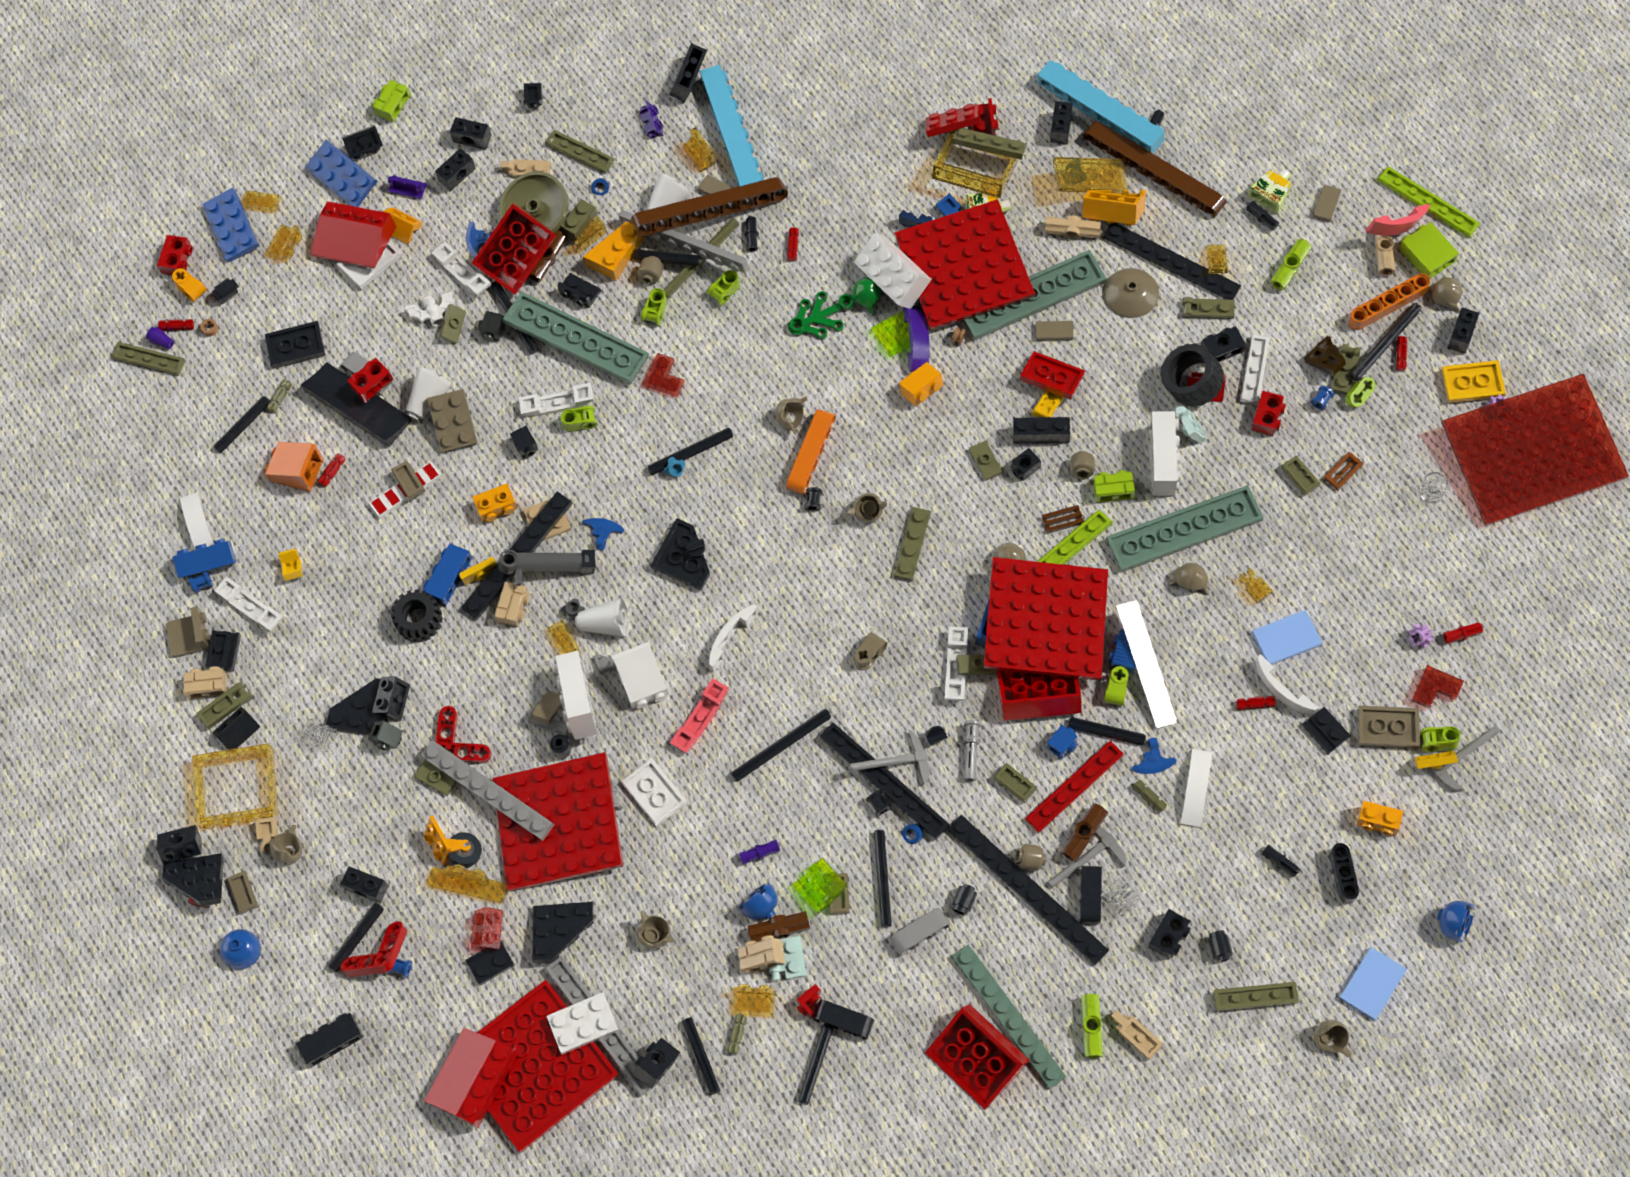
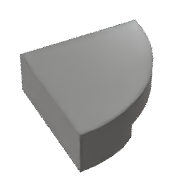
M603 655L593 656L599 674L616 669L614 660Z

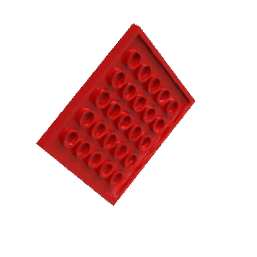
M998 199L894 232L899 249L932 279L918 298L930 330L1035 297L1034 289Z
M993 557L983 668L1101 681L1108 569Z
M605 752L493 778L495 784L554 824L551 831L542 841L497 810L507 891L526 889L624 867L608 757Z
M544 980L477 1032L514 1049L518 1054L488 1111L519 1153H522L619 1076L594 1042L566 1054H561L547 1016L567 1008V1006L547 980Z

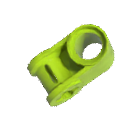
M733 270L724 272L708 288L707 295L715 298L718 304L723 306L740 288L738 273Z
M655 288L649 293L646 305L642 310L641 321L654 322L658 326L661 324L667 306L666 295L662 289Z
M588 405L564 410L561 414L563 429L572 432L596 428L598 423L594 416L595 407ZM568 419H573L572 422H566Z
M1118 666L1112 670L1106 688L1104 703L1118 706L1124 705L1128 681V671L1124 667ZM1117 675H1121V680H1117Z
M1453 726L1423 728L1420 730V736L1423 737L1424 743L1422 749L1426 753L1454 751L1458 747L1461 733Z

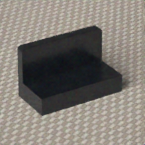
M240 707L212 733L230 752H234L260 728V725L244 708Z

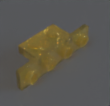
M457 864L454 867L447 865V869L432 867L427 885L432 888L499 903L504 902L507 892L506 883L490 880L484 874L485 872L480 869L470 871L466 870V867Z

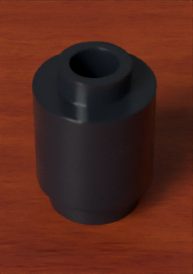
M226 278L216 285L211 293L219 303L226 302L238 293L237 288L239 286L233 278L231 280Z
M558 734L550 740V748L555 757L564 759L571 754L572 747L565 735Z
M964 884L958 887L952 902V910L954 912L967 916V913L971 911L977 896L973 886Z
M1224 930L1210 933L1208 942L1213 959L1218 960V962L1230 960L1233 952L1228 935L1225 934Z

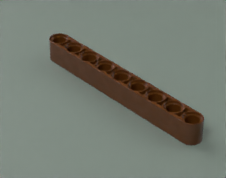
M1093 121L1083 133V138L1086 141H1091L1092 145L1101 150L1104 149L1107 151V154L1116 159L1119 158L1122 160V163L1131 168L1134 167L1137 169V172L1146 177L1149 176L1152 178V181L1161 186L1164 185L1167 187V190L1176 195L1179 194L1182 196V199L1190 204L1194 203L1200 210L1212 214V217H1216L1227 203L1226 198L1220 193L1099 121Z
M774 177L637 212L631 217V223L639 236H647L782 201L788 196V190L780 178Z

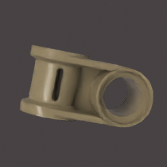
M870 632L855 652L856 667L860 670H868L885 651L888 642Z

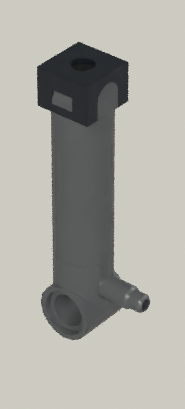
M505 550L500 554L498 567L504 574L515 572L517 586L522 585V572H580V575L594 574L596 568L595 550H581V553H516L513 550ZM505 560H510V561H512L513 563H512V564H506L504 561H505Z

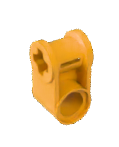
M177 269L172 273V279L177 289L192 302H195L207 291L204 284L186 270Z

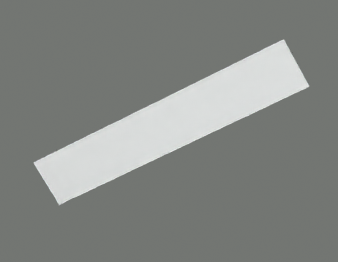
M1137 600L1116 605L1156 727L1174 724L1176 717Z

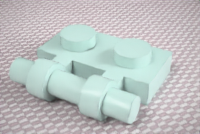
M1178 406L1175 411L1177 416L1182 418L1181 420L1184 424L1182 430L1185 435H1189L1192 440H1196L1199 443L1206 441L1207 439L1194 414L1184 406Z
M801 937L780 939L783 942L785 963L784 965L768 968L772 981H780L779 973L783 972L786 974V980L807 977Z

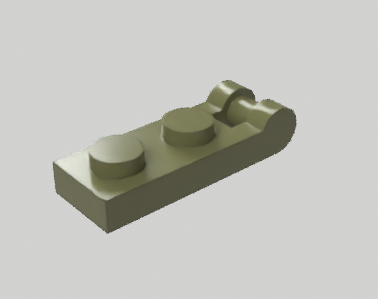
M1184 297L1182 299V305L1184 306L1182 310L1183 318L1234 319V300L1193 299L1192 297ZM1191 306H1197V310H1192Z
M1347 344L1342 345L1340 354L1345 358L1346 365L1334 375L1331 387L1334 392L1347 395L1353 382L1350 376L1357 366L1361 351L1360 347L1352 348L1348 347ZM1346 354L1353 355V359L1346 358Z
M239 682L196 714L205 726L211 729L240 706L252 700L253 696L245 690L244 684ZM239 694L240 697L235 700L233 696Z

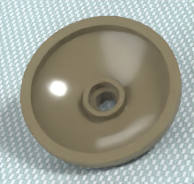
M1126 268L1119 270L1108 278L1104 286V299L1107 306L1114 313L1122 317L1137 318L1144 316L1158 302L1159 288L1155 279L1140 269Z

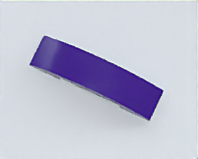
M912 306L911 309L903 307L904 323H908L911 352L908 354L909 372H914L926 362L929 363L930 342L928 325L922 308L918 306Z

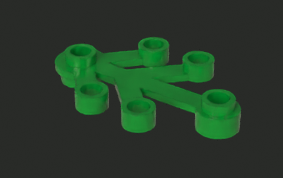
M820 291L816 294L817 300L811 316L805 319L806 311L811 308V302L808 299L801 300L797 317L791 319L788 323L789 332L793 335H801L805 332L816 335L818 339L823 340L827 337V330L808 325L817 323L831 327L836 332L842 331L844 323L841 320H832L825 317L842 309L850 310L854 305L852 296L843 294L839 298V303L821 311L823 303L827 301V294L824 291ZM820 295H824V296H825L824 299H819L818 297H819ZM844 302L850 303L849 305H843ZM803 303L809 304L807 307L802 306ZM836 324L842 325L840 328L835 327ZM795 325H800V326H801L800 328H797V329L794 328ZM819 332H825V335H819Z

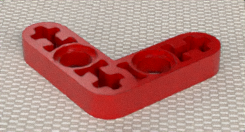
M452 706L442 707L439 712L435 742L446 748L449 752H453L452 748H454V755L465 763L488 762L492 754L487 745L455 743L458 714ZM448 711L453 714V716L449 717V723L452 725L446 724L447 719L444 714H447ZM445 729L451 730V735L448 738L441 737V733ZM461 749H467L468 755L461 758L458 756V752ZM472 749H474L475 753H481L483 749L487 753V755H483V758H480L478 754H473L474 758H471Z
M400 921L391 923L376 954L348 957L342 962L341 970L347 977L381 974L390 971L396 962L407 934L406 927Z

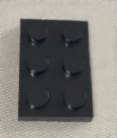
M318 321L265 334L272 369L326 355Z

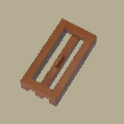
M1348 452L1324 476V480L1328 481L1331 486H1334L1339 491L1364 463L1351 452ZM1350 458L1352 461L1332 479L1331 476ZM1356 463L1357 465L1338 484L1337 481Z

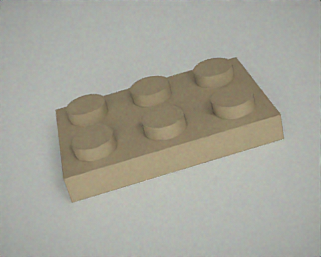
M464 389L427 398L441 452L478 443Z
M1358 706V746L1419 748V708Z

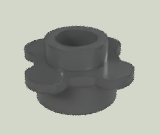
M572 599L563 606L562 610L569 615L570 620L574 621L578 613L585 610V608L580 605L578 599Z

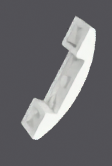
M446 242L442 243L432 252L436 260L473 294L478 296L491 285L482 274L477 273L457 255V252Z
M591 383L573 386V390L538 397L537 394L519 397L522 416H539L563 412L567 409L579 408L594 401Z
M196 492L180 498L184 518L194 548L205 543L207 547L214 545L199 493Z
M227 576L214 590L230 605L270 632L283 618L282 615L261 603Z
M755 604L734 615L719 632L710 653L709 666L712 672H715L724 660L725 655L722 649L740 624L748 627L759 613L758 607Z
M949 626L945 700L964 701L966 675H958L956 656L967 655L968 627Z
M1262 655L1257 657L1255 663L1262 681L1281 702L1307 715L1313 716L1317 712L1318 707L1303 694L1297 699L1271 675L1274 666Z
M1192 749L1181 817L1182 825L1201 827L1212 752Z

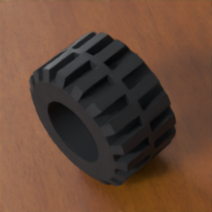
M409 590L406 591V595L402 593L400 599L394 601L396 606L391 608L393 612L391 613L392 622L398 633L406 640L409 638L411 642H415V639L418 642H423L422 638L431 639L429 635L433 634L435 636L437 634L435 629L440 630L441 625L439 622L443 620L442 612L436 600L431 594L428 595L426 591L420 593L419 590H414L412 593ZM413 610H426L425 617L419 622L411 623L407 621L408 615Z

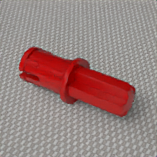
M1479 622L1464 627L1460 625L1457 629L1443 632V637L1446 644L1462 639L1465 641L1468 637L1483 633V626Z

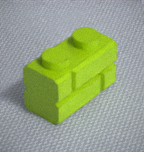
M390 79L387 85H383L379 98L373 101L372 106L375 115L394 122L411 95L408 87Z
M1120 470L1116 474L1101 472L1094 476L1093 485L1096 503L1134 499L1135 488L1132 472Z

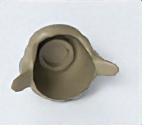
M1443 277L1433 285L1431 297L1436 304L1448 307L1457 314L1459 313L1457 303L1463 293L1462 285L1454 277Z
M807 396L801 399H784L776 407L775 415L777 421L782 428L792 430L794 435L796 434L795 428L799 426L803 419L802 404L807 400ZM788 412H792L796 417L794 422L790 423L786 419Z
M865 493L857 498L853 508L847 510V514L855 515L861 522H874L881 517L887 502L881 501L873 493ZM864 514L872 515V517L867 518L864 516Z
M1005 543L998 546L992 558L1026 560L1024 550L1014 543Z
M1196 563L1183 564L1175 571L1173 580L1168 583V585L1177 583L1184 588L1192 590L1203 589L1209 595L1207 591L1208 576L1204 568Z
M295 824L290 827L289 832L276 835L271 841V854L279 862L294 863L302 855L301 842L296 836L297 826ZM286 846H293V847L295 848V851H294L293 849H291V848H285V847H286Z
M641 911L637 937L644 947L654 949L665 946L668 942H674V938L670 937V926L664 918L657 915L648 916L645 911Z
M1337 1020L1322 1021L1314 1032L1316 1045L1325 1052H1340L1346 1057H1351L1352 1053L1347 1048L1349 1032L1345 1025ZM1334 1037H1336V1042L1333 1045L1329 1046L1326 1044L1330 1043L1334 1039Z

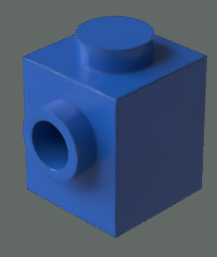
M1061 725L1047 742V749L1063 759L1068 752L1070 754L1073 753L1078 746L1076 743V732L1070 727L1066 728Z

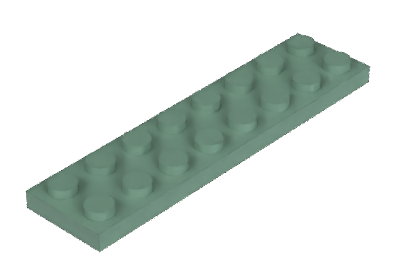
M1091 251L1083 252L1029 276L1035 297L964 319L963 321L973 339L981 338L1105 283L1107 278Z
M522 291L503 318V323L630 385L649 358L648 352Z
M1247 485L1107 536L1106 540L1120 571L1123 572L1261 522L1264 517Z

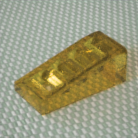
M598 216L592 219L574 242L578 253L583 252L607 233L605 223Z

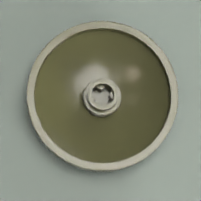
M540 171L528 172L514 179L503 192L499 204V216L501 220L511 204H517L555 233L567 216L569 207L568 194L562 183L553 175Z

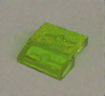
M904 311L871 327L872 333L890 358L910 347L908 323H904Z
M822 857L807 869V873L792 884V888L818 916L847 888V884Z

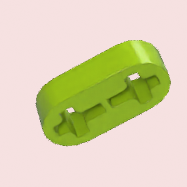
M1364 377L1357 381L1345 397L1346 404L1350 408L1361 407L1373 393L1375 381L1371 377ZM1364 382H1367V389H1363L1365 387Z

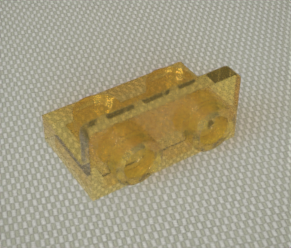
M696 127L689 130V141L682 146L697 169L702 172L716 164L714 152Z
M281 224L266 252V256L286 263L288 258L293 256L296 243H299L302 238L299 227L294 225L291 228Z
M739 984V987L733 988V1015L774 1017L775 990L771 989L770 986L760 985L759 988H751L750 985Z

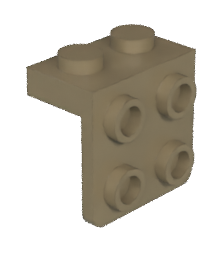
M198 606L190 608L191 616L166 623L170 653L173 657L209 649L208 640H210V635L205 625L207 617L205 612H202Z

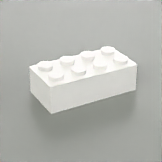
M877 233L871 236L854 261L899 306L909 309L912 308L932 280L886 236Z
M1175 411L1152 412L1149 427L1152 496H1175L1176 490H1179V482H1181V470H1179L1180 453H1178L1180 438L1177 436L1179 418H1175Z
M574 651L555 656L557 664L553 666L558 678L556 681L561 693L559 696L564 709L563 716L568 732L573 733L575 740L597 735L586 674L579 652Z

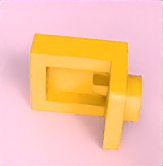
M297 549L278 553L284 581L303 576L302 562Z

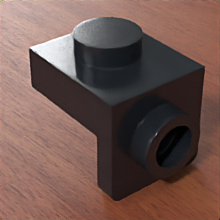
M524 83L523 104L528 105V108H538V105H543L542 83Z

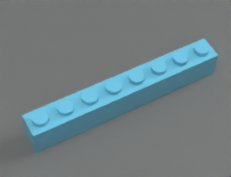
M1050 60L1038 73V84L1062 100L1073 103V106L1081 112L1103 123L1154 154L1165 141L1164 130L1159 125H1154L1146 117L1139 116L1132 108L1125 107L1119 100L1111 98L1103 90L1093 87L1089 81L1082 80L1076 73L1066 70L1060 63Z
M720 65L700 70L701 80L738 186L764 180L762 172L757 170L759 167L757 158L752 156V153H754L752 144L747 142V138H749L747 130L742 128L743 119L741 113L737 114L738 105L736 99L732 100L733 91L731 85L726 83L728 81L726 71H722Z

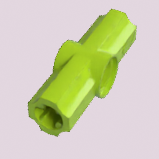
M1298 239L1290 252L1284 257L1283 263L1270 281V284L1279 291L1285 290L1293 276L1298 272L1300 265L1312 248L1307 240Z
M1099 994L1081 995L1085 1058L1103 1057ZM1089 1022H1094L1098 1028L1096 1030H1089L1086 1025Z

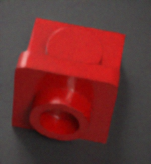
M816 984L797 999L799 1004L797 1009L804 1017L806 1015L810 1018L813 1017V1011L808 1005L816 1004L821 998L819 996L821 995V989Z

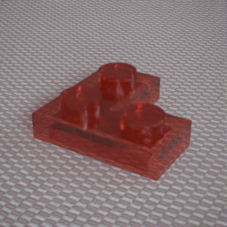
M657 353L644 381V387L678 398L685 380L669 375L675 359Z
M1427 665L1411 701L1430 709L1437 692L1456 700L1464 680Z

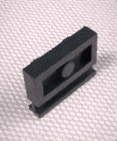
M212 630L205 667L207 669L210 667H220L223 670L229 669L234 671L241 634L239 632L231 633Z
M1325 707L1302 724L1328 755L1351 737Z
M501 939L466 959L479 986L515 966Z

